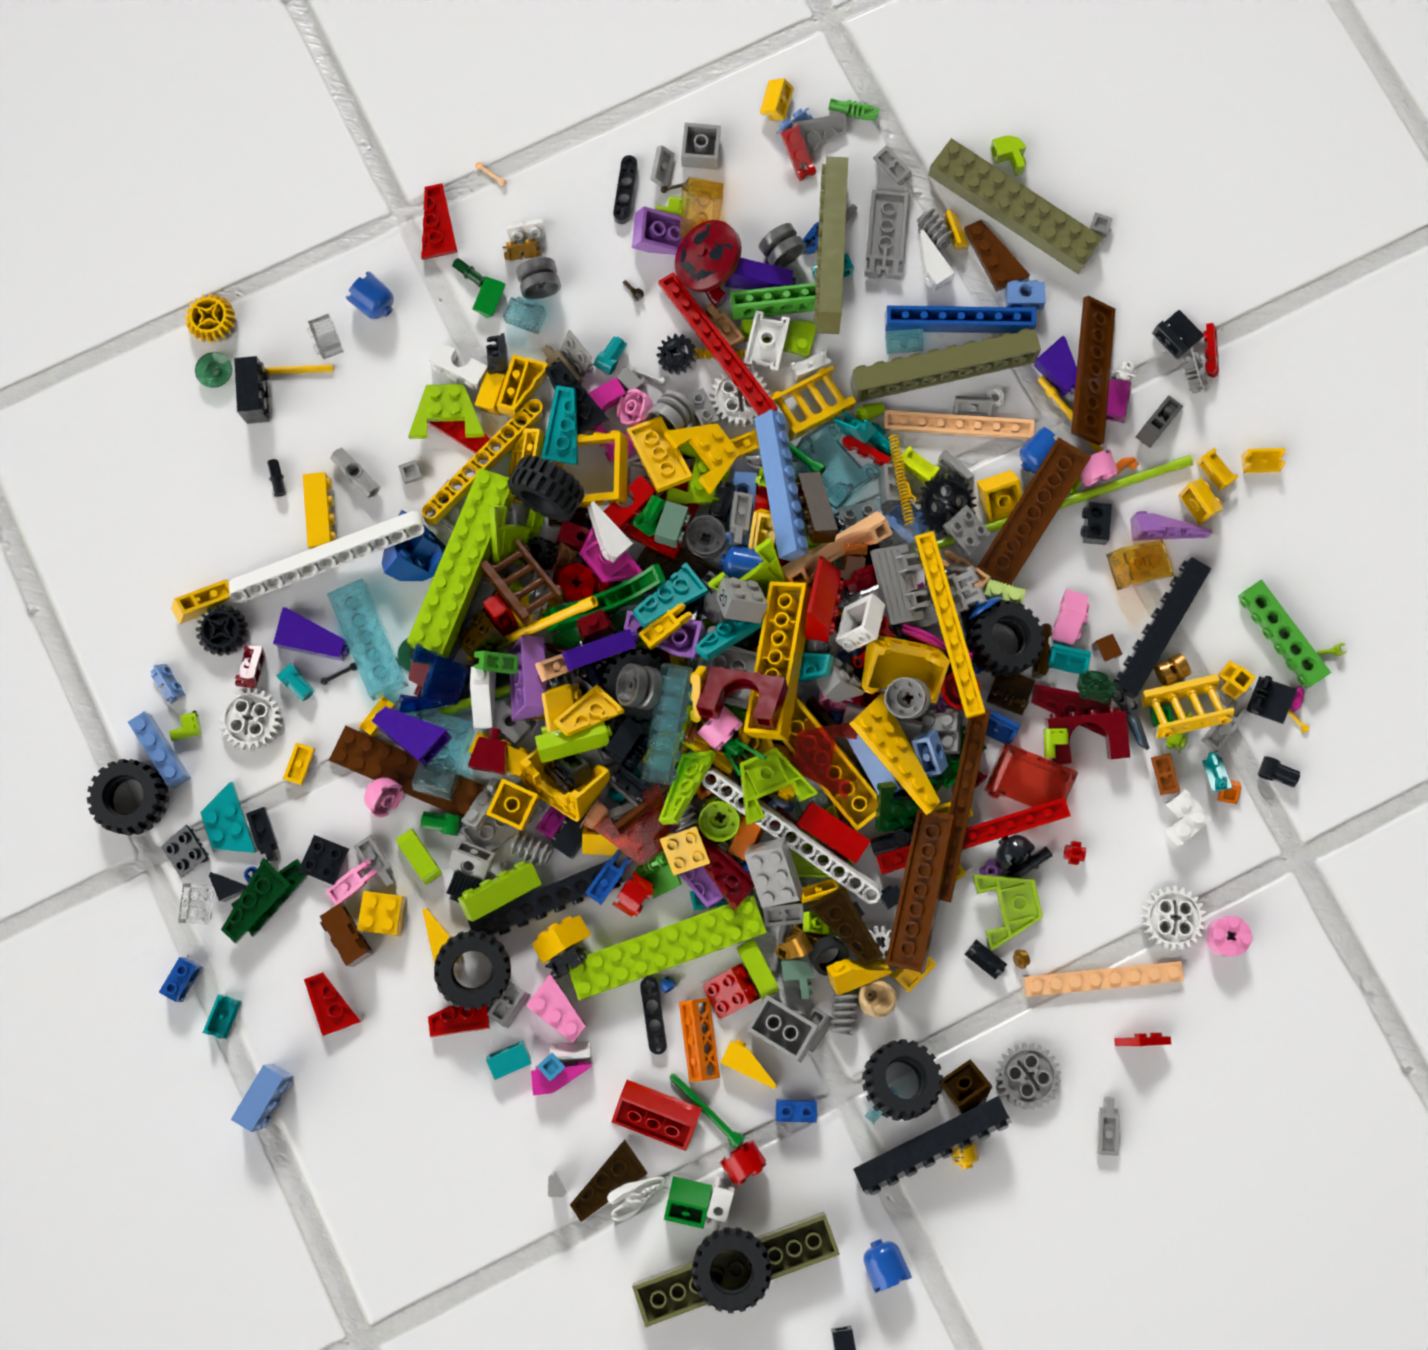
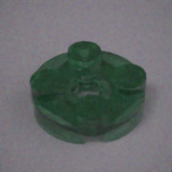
M1087 671V674H1080L1076 684L1081 698L1099 701L1103 704L1109 703L1110 699L1113 698L1117 686L1114 680L1111 682L1108 680V675L1099 671Z

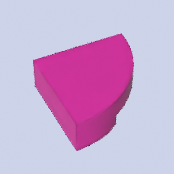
M1302 686L1296 688L1297 691L1290 706L1293 712L1297 711L1302 705L1304 695Z

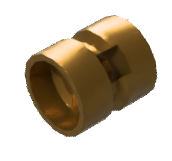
M1180 653L1170 657L1168 662L1164 660L1154 667L1155 674L1163 686L1174 684L1177 679L1182 680L1191 675L1190 666Z

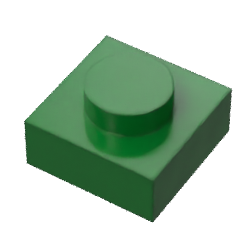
M1170 705L1161 706L1167 721L1173 722ZM1152 707L1149 710L1154 728L1158 727L1160 723Z

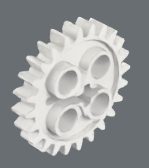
M758 372L754 373L753 376L765 390L768 384H762L764 378H757ZM720 373L721 380L715 378L717 385L712 384L711 389L713 391L710 392V397H713L710 399V402L714 404V410H718L716 412L717 416L722 415V422L728 419V425L735 422V426L738 427L739 422H742V425L745 427L746 421L752 425L753 418L758 417L757 413L752 407L746 405L748 401L742 394L744 412L740 411L737 387L728 375L725 376L723 373ZM726 387H732L734 390L732 392H726L724 389ZM765 390L766 393L769 395L770 390ZM730 404H734L737 408L734 410H730L727 408V406Z
M248 687L245 693L243 689H240V695L233 692L234 698L230 699L227 697L226 699L229 703L222 704L225 710L218 712L223 715V718L218 719L219 722L223 723V725L219 726V729L225 730L222 736L228 737L227 742H233L235 747L240 745V748L245 750L246 746H248V749L253 750L255 745L260 749L261 743L268 745L266 739L274 740L272 733H279L275 728L282 726L277 722V720L282 719V716L277 714L281 709L275 707L278 702L276 700L272 701V695L266 696L267 692L264 690L260 693V689L255 688L253 692ZM246 703V704H247L246 710L243 711V712H240V710H239V709H240V706H241L242 704ZM265 707V713L259 716V709ZM253 716V720L247 721L248 717ZM238 722H242L241 729L235 731V725ZM260 725V732L258 734H254V728Z
M1169 886L1164 887V892L1161 888L1157 889L1158 895L1151 893L1150 895L1153 900H1145L1149 906L1142 907L1147 912L1141 915V917L1146 918V921L1141 924L1148 926L1144 932L1152 933L1149 939L1156 938V945L1163 942V949H1167L1170 945L1171 950H1175L1176 945L1179 950L1183 949V944L1186 947H1191L1190 941L1197 943L1198 941L1195 936L1202 937L1203 935L1199 930L1206 929L1205 926L1201 925V922L1207 921V919L1201 916L1206 913V911H1200L1203 903H1196L1199 897L1191 898L1192 891H1188L1185 894V888L1182 887L1178 891L1177 886H1172L1171 890ZM1162 902H1165L1168 906L1166 913L1160 908ZM1182 903L1185 904L1188 908L1186 914H1183L1180 911V906ZM1174 915L1175 917H1177V920L1174 921L1170 918V916ZM1161 922L1167 924L1168 928L1165 933L1160 929ZM1182 923L1185 924L1187 927V932L1185 934L1181 933L1180 931V925Z

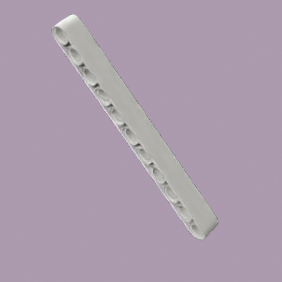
M411 511L233 578L229 581L230 600L235 603L245 602L418 537L424 532L422 515L417 511Z
M710 767L702 780V784L745 815L744 805L738 801L739 798L743 797L742 786L718 769ZM713 774L716 777V781L710 782L706 776ZM730 786L733 791L725 793L722 787ZM757 799L765 813L764 819L755 822L757 825L777 839L786 837L789 848L866 903L874 904L879 901L880 887L876 882L766 803ZM777 820L781 826L774 828L770 822ZM788 832H794L797 837L795 839H789L786 836V834ZM809 843L813 848L809 851L804 850L802 845ZM820 855H826L829 858V860L826 862H822L818 859V857ZM841 866L845 871L837 873L834 868ZM852 878H858L861 882L857 885H854L850 882V880ZM873 889L877 893L874 896H869L866 892Z

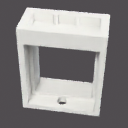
M872 593L845 606L836 642L847 652H851L876 640L885 604ZM862 621V625L857 627V624Z

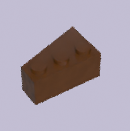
M339 903L320 915L322 928L325 932L329 933L331 943L338 950L346 966L355 967L374 954L361 931L357 930V925L344 904Z

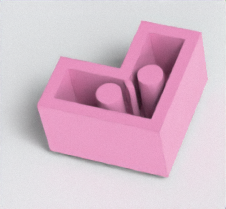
M1069 589L1065 590L1060 602L1059 614L1052 628L1051 639L1072 646L1076 639H1080L1082 623L1086 624L1089 617L1088 610L1090 604L1087 603L1088 595Z

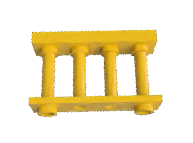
M833 365L828 368L823 367L817 371V374L782 392L776 391L770 396L791 425L788 433L791 441L830 422L836 416L843 415L842 411L849 412L854 408L857 402L853 396L847 399L843 397L830 378L835 369ZM824 381L837 400L836 405L832 407L828 405L815 384ZM808 388L821 407V412L818 414L812 413L800 392ZM793 396L807 417L806 420L801 423L800 421L797 422L784 400Z
M1217 674L1143 691L1141 698L1143 708L1153 707L1160 723L1156 732L1157 739L1169 738L1176 734L1232 722L1234 708L1224 709L1216 693L1220 681ZM1208 694L1216 712L1205 714L1197 695ZM1190 698L1197 716L1187 718L1179 699ZM1170 702L1179 720L1168 722L1160 704Z

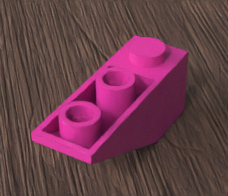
M587 1060L575 1061V1065L568 1066L567 1062H564L563 1065L566 1068L551 1082L535 1066L536 1070L531 1071L533 1096L556 1092L591 1068L592 1063L587 1064Z

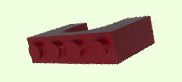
M722 666L709 667L696 704L700 717L719 720L724 702L731 693L740 689H751L759 694L752 715L756 726L776 728L788 691L785 678L779 675H764L760 672H745L741 669H726Z
M1120 707L1108 708V712L1102 713L1100 709L1088 710L1089 714L1082 715L1081 711L1069 712V716L1063 717L1061 713L1050 714V718H1045L1046 729L1069 728L1070 732H1068V744H1056V758H1049V764L1061 765L1072 763L1070 737L1074 729L1083 723H1094L1101 728L1106 740L1107 759L1130 758L1126 711H1120Z

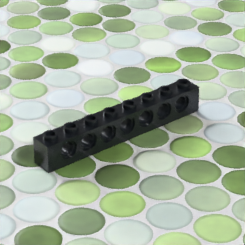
M606 862L520 896L473 922L467 920L471 930L476 932L485 931L488 935L499 933L501 936L511 932L510 928L514 926L521 928L528 925L531 919L541 920L547 917L548 912L554 910L557 913L565 910V905L573 903V906L584 902L583 898L587 897L585 892L578 890V884L585 881L588 883L589 888ZM622 877L619 879V881L613 889H616L621 886L620 883L624 882ZM568 889L570 891L569 898L561 899V890ZM549 896L552 900L551 905L543 907L541 904L542 899ZM526 904L533 906V912L529 915L523 912ZM509 911L515 914L512 922L505 920V915ZM490 919L496 921V927L493 930L487 928V922Z

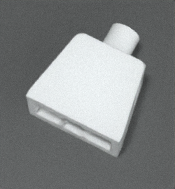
M716 1176L706 1217L710 1218L708 1227L713 1230H719L721 1222L727 1221L735 1191V1184L731 1180Z

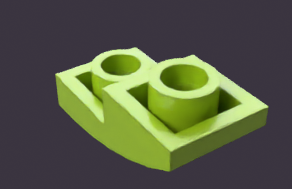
M803 912L804 932L837 936L816 913Z

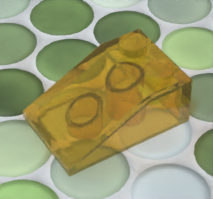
M688 177L682 186L681 238H684L691 229L700 223L709 220H720L724 183Z
M1163 540L1122 547L1106 554L1117 590L1132 588L1174 576Z

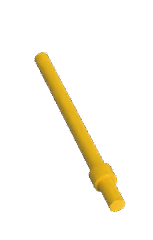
M1041 376L1037 381L1046 390V395L1055 401L1072 422L1073 411L1060 397L1059 391L1055 386H1051L1046 378ZM1087 441L1096 453L1104 451L1100 445L1098 446Z

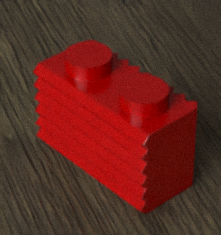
M499 593L490 596L483 602L491 622L504 636L518 629L510 607Z

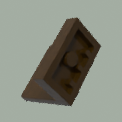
M483 610L473 615L460 628L456 638L465 653L477 664L479 663V658L474 657V652H497L509 642L494 626Z

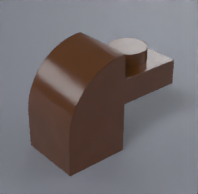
M844 554L842 567L837 568L841 572V580L845 582L852 579L855 571L865 567L866 558L858 555Z

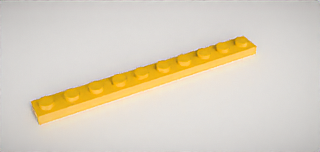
M934 531L916 535L915 541L965 717L967 719L985 714Z

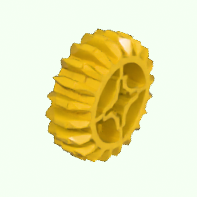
M209 293L208 297L202 294V299L200 300L195 297L196 302H190L191 308H186L188 314L184 315L188 331L196 339L200 338L202 342L207 340L209 343H212L213 339L219 342L220 337L226 339L225 334H231L229 328H235L232 322L236 321L235 311L232 309L231 303L227 302L226 298H221L218 294L213 296ZM222 311H223V319H222V321L220 322L219 319H220L221 313H222ZM199 315H201V319L199 320L200 323L197 324Z

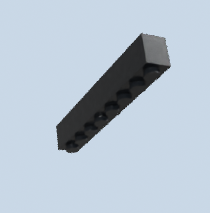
M1193 557L1188 561L1184 560L1178 569L1181 571L1178 577L1174 576L1169 584L1171 586L1170 591L1165 592L1160 599V602H1162L1160 608L1156 607L1151 615L1153 620L1143 628L1141 632L1144 634L1141 640L1137 639L1133 645V654L1131 656L1128 655L1123 662L1125 666L1123 671H1119L1113 680L1116 682L1113 686L1114 689L1123 692L1131 699L1138 696L1212 568Z
M997 1096L857 1166L853 1170L863 1192L867 1195H875L881 1191L882 1187L886 1185L893 1186L900 1181V1178L904 1176L911 1177L918 1172V1169L931 1167L936 1164V1160L942 1157L943 1159L949 1158L954 1155V1151L960 1148L961 1150L967 1149L972 1146V1142L978 1139L980 1141L985 1140L991 1136L990 1133L996 1130L1003 1131L1009 1127L1008 1124L1012 1123L1002 1101Z

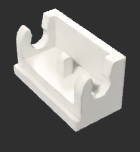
M822 350L817 355L797 363H791L789 367L796 383L817 374V371L821 368L830 367L832 361L830 357L827 358L826 350Z

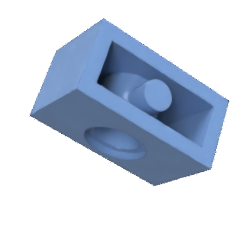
M1014 280L1007 283L1005 288L1006 307H1025L1043 310L1046 303L1045 282H1039L1038 280H1031L1029 282ZM1022 292H1025V293H1027L1029 296H1028V297H1025V296H1023L1021 293H1022Z
M937 730L919 733L911 741L915 754L927 777L941 774L948 767Z

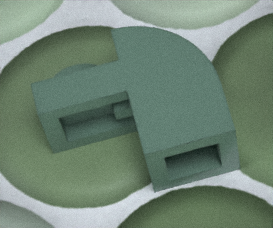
M800 960L781 961L782 980H798L801 1000L810 999L809 995L813 994L811 982L808 983L807 979L815 978L812 968Z

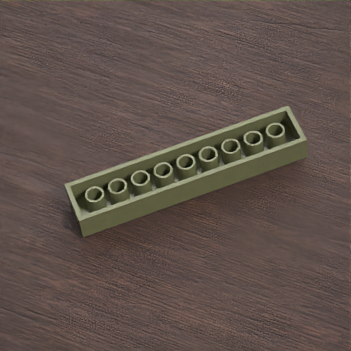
M952 138L930 166L928 176L1078 275L1103 239L1102 236Z
M826 156V164H822L821 175L825 176H821L820 184L821 190L824 191H820L821 206H819L813 326H817V333L839 334L842 315L848 157Z
M1022 329L1015 334L1004 333L997 338L986 337L979 342L968 341L961 346L950 345L943 350L932 349L925 354L914 353L907 358L896 357L889 362L878 361L871 366L860 365L853 369L850 384L854 398L857 401L856 403L1033 364L1041 351L1036 329Z
M824 1211L756 1237L762 1241L769 1254L772 1269L770 1281L840 1255ZM734 1249L725 1250L715 1258L712 1265V1274L715 1281L721 1287L729 1290L738 1289L748 1282L751 1275V1263L744 1253ZM693 1261L633 1283L632 1288L645 1327L707 1305L703 1297H700L697 1293V1288L693 1283Z

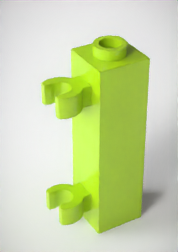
M601 722L568 737L561 730L547 732V727L542 726V735L535 736L541 762L545 763L607 746L612 733L610 726H605V722Z

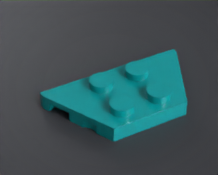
M230 782L200 812L211 847L216 850L256 853L257 851L233 782Z

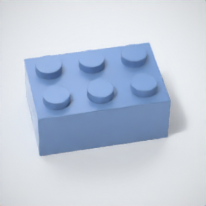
M275 1064L263 1065L231 1120L250 1132L266 1128L271 1121L270 1115L273 1109L277 1110L282 1102L280 1098L283 1092H287L291 1087L293 1075Z

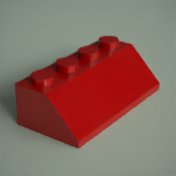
M819 556L808 604L805 639L828 642L830 634H834L835 623L832 622L837 620L838 609L835 607L840 606L841 595L838 593L843 591L844 581L841 580V572L823 556Z
M627 1079L611 1122L686 1151L702 1108Z

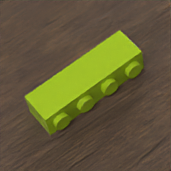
M521 861L515 864L512 870H504L498 873L497 878L481 882L479 884L480 887L464 891L462 896L457 899L467 920L473 922L542 884L533 864Z

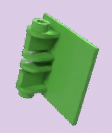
M664 850L638 862L639 866L634 871L653 884V898L682 885L678 874L673 876Z

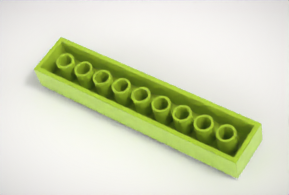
M479 468L407 639V643L412 648L448 660L457 634L483 575L480 563L485 560L488 561L492 553L489 505L506 506L507 516L515 497L508 488L509 477Z
M752 895L744 898L734 910L730 904L588 954L586 955L587 959H585V962L575 969H571L570 964H568L569 973L578 1000L581 1001L764 935L767 932Z

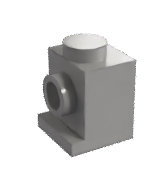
M624 367L617 374V379L626 392L631 389L642 391L646 387V379L644 377L641 378L635 370L631 371L628 367Z

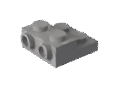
M932 709L927 710V713L921 716L923 726L920 733L937 730L944 753L960 754L963 717L955 709H946L943 713H938L937 710Z

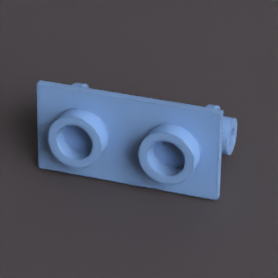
M800 108L792 114L794 117L792 120L788 121L786 119L779 125L780 129L776 134L791 128L793 122L813 119L811 114L806 113L809 108L805 110Z
M167 664L153 666L154 669L151 670V677L158 687L164 684L165 687L160 691L166 701L174 703L177 701L176 697L186 696L181 684L177 682Z

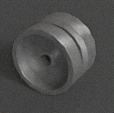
M785 223L770 231L761 240L758 247L763 255L768 257L770 265L784 268L794 262L804 252L806 244L800 236H796L797 232L792 224Z
M533 258L521 263L516 269L518 281L521 283V293L526 299L537 300L547 298L556 294L561 289L555 261L551 258Z
M632 663L626 664L617 677L616 696L618 702L623 706L637 707L645 710L652 709L658 703L662 692V677L659 670L649 666Z

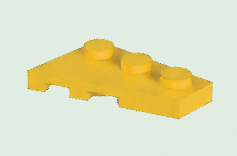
M595 685L554 720V725L568 737L623 714L624 709L601 687Z

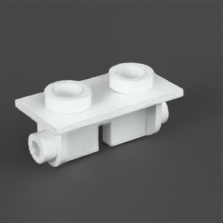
M537 218L536 220L526 221L527 224L524 225L523 222L511 223L510 226H507L510 242L546 236L543 220Z
M1124 361V363L1119 365L1118 370L1112 373V376H1115L1116 380L1122 381L1133 379L1136 376L1132 374L1134 369L1133 361Z

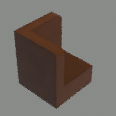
M1113 634L1096 640L1092 644L1094 651L1099 650L1105 662L1114 658L1117 659L1123 654Z

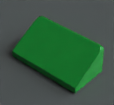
M485 276L472 310L486 318L492 317L506 284Z

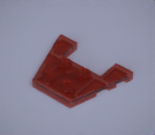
M850 722L799 730L797 732L792 765L802 776L844 798H848L850 780L830 777L836 736L857 739V733L849 724Z
M658 784L653 785L642 793L651 811L620 833L608 817L593 827L594 830L639 866L663 850L660 838L666 837L670 833L668 824L663 825L658 821L664 806Z

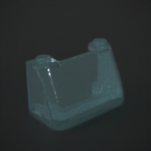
M831 419L803 436L796 447L813 461H821L827 466L821 476L830 506L838 510L839 507L845 506L872 484L881 473L870 463L865 464L863 467L858 464L838 441L841 437V429ZM793 455L792 463L801 473H811L810 467Z

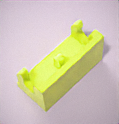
M910 446L903 453V457L899 458L903 459V461L898 462L904 463L902 465L905 467L904 470L923 484L926 481L931 482V477H935L940 470V467L932 465L913 451V448Z

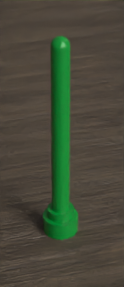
M789 442L791 453L810 467L809 470L811 472H820L821 475L825 472L826 465L821 461H813Z
M676 1074L670 1075V1080L697 1107L702 1108L701 1111L728 1137L729 1145L733 1149L745 1139L740 1132H733Z

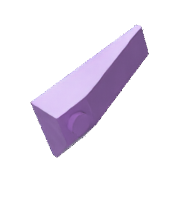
M1147 511L1136 512L1130 519L1132 541L1208 538L1212 534V529L1155 513H1147Z
M628 611L624 630L630 629L631 632L635 631L637 637L641 638L639 633L645 628L634 617L633 612ZM689 620L658 644L657 647L677 657L695 659L698 655L695 652V646L705 637L706 628L702 621Z

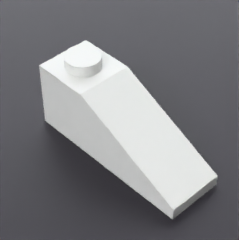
M922 230L918 240L924 281L935 292L951 282L955 272L926 232Z
M593 501L588 508L599 548L604 558L614 563L630 549L633 543Z
M471 667L470 692L473 728H494L496 673Z

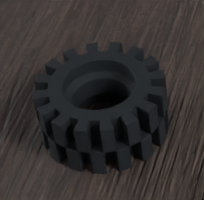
M540 536L529 539V544H525L529 547L531 556L542 569H551L553 567L551 564L556 563L554 557L558 556L555 553L557 552L556 545L552 541ZM542 549V555L539 558V560H537V555L539 551ZM524 559L522 562L526 566L528 563Z

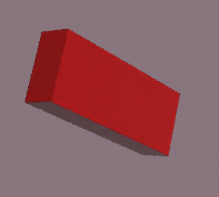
M810 801L796 825L855 864L871 842V840L812 801Z

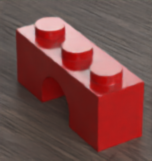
M640 475L627 487V495L633 500V504L628 507H621L613 501L603 512L624 532L631 525L630 522L639 513L643 512L652 495L656 496L657 491Z

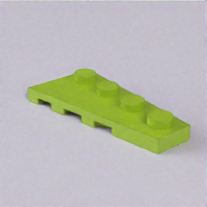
M743 319L739 331L744 336L745 341L748 342L753 320ZM789 321L783 351L808 358L817 326H813V322ZM768 337L762 339L764 343H770L772 341Z
M713 750L682 754L658 820L663 825L679 823L717 755Z

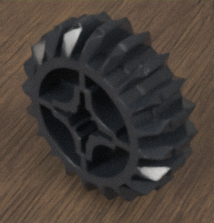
M222 605L221 609L218 606H214V611L207 609L209 614L207 616L201 614L204 618L203 621H197L201 625V627L196 628V631L200 632L196 635L197 639H201L199 644L204 646L205 651H210L212 655L217 653L219 656H223L224 652L226 655H230V650L236 653L237 646L243 647V644L240 642L242 640L247 641V638L243 635L249 633L247 629H244L248 626L247 622H243L245 616L240 615L241 612L239 610L234 611L232 606H229L228 609L225 605ZM221 617H228L227 619L224 618L221 622L215 621ZM235 623V624H236V631H235V634H234V636H233V634H232V628L234 627L233 624ZM210 626H212V628H213V632H212V634L210 635L211 638H209V629H210ZM217 626H219L220 628L225 629V632H226L228 635H226V634L220 632V629H218ZM224 639L230 640L224 644H217L218 642L220 643Z

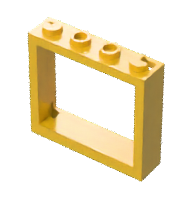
M613 430L607 434L595 432L590 436L578 434V447L615 443L614 492L586 494L579 507H589L593 501L598 506L610 505L613 501L617 504L627 503L628 437L622 434L621 431ZM553 462L558 467L563 468V463Z

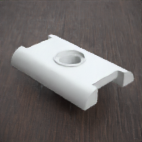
M756 311L743 363L749 367H752V364L770 367L772 372L778 371L790 318L782 316L781 321L764 318V312ZM768 337L772 341L770 343H764L762 339Z

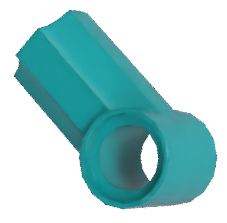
M613 336L605 350L597 355L593 366L611 375L618 364V359L626 349L627 343L618 336Z
M291 663L276 675L303 702L309 699L315 691Z

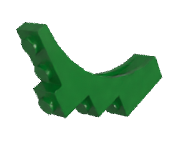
M654 564L633 578L593 595L598 601L597 607L547 627L548 632L574 628L579 618L600 609L612 615L621 607L640 604L644 601L643 594L656 589L666 582L660 565ZM581 600L551 607L542 614V617H548L577 604Z

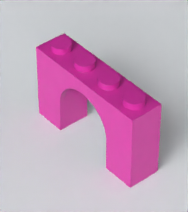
M616 377L589 392V395L605 413L608 409L617 405L621 397L626 396V392ZM602 424L590 430L591 432L609 433ZM628 437V459L637 455V452ZM615 443L599 444L600 447L604 446L606 449L605 456L608 461H613L614 463Z

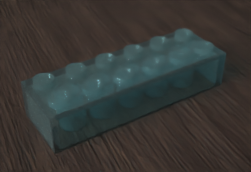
M359 579L327 593L369 697L375 701L382 695L386 696L409 686L366 582L363 579Z
M662 663L660 671L662 692L658 703L654 706L641 779L645 781L672 786V782L676 780L677 770H675L676 762H679L681 754L680 750H678L679 743L683 741L684 731H682L683 723H686L688 712L685 710L687 703L689 704L691 699V692H689L690 677L693 673V668Z

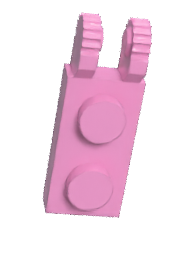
M369 859L352 868L326 890L335 906L339 903L343 904L378 874L376 869L371 870L364 877L361 874V871L371 865Z

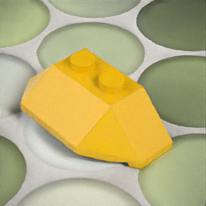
M524 429L523 434L512 448L509 478L523 457L531 455L532 457L538 456L541 458L545 441L542 429ZM516 496L514 497V503L523 504L521 501L516 499Z

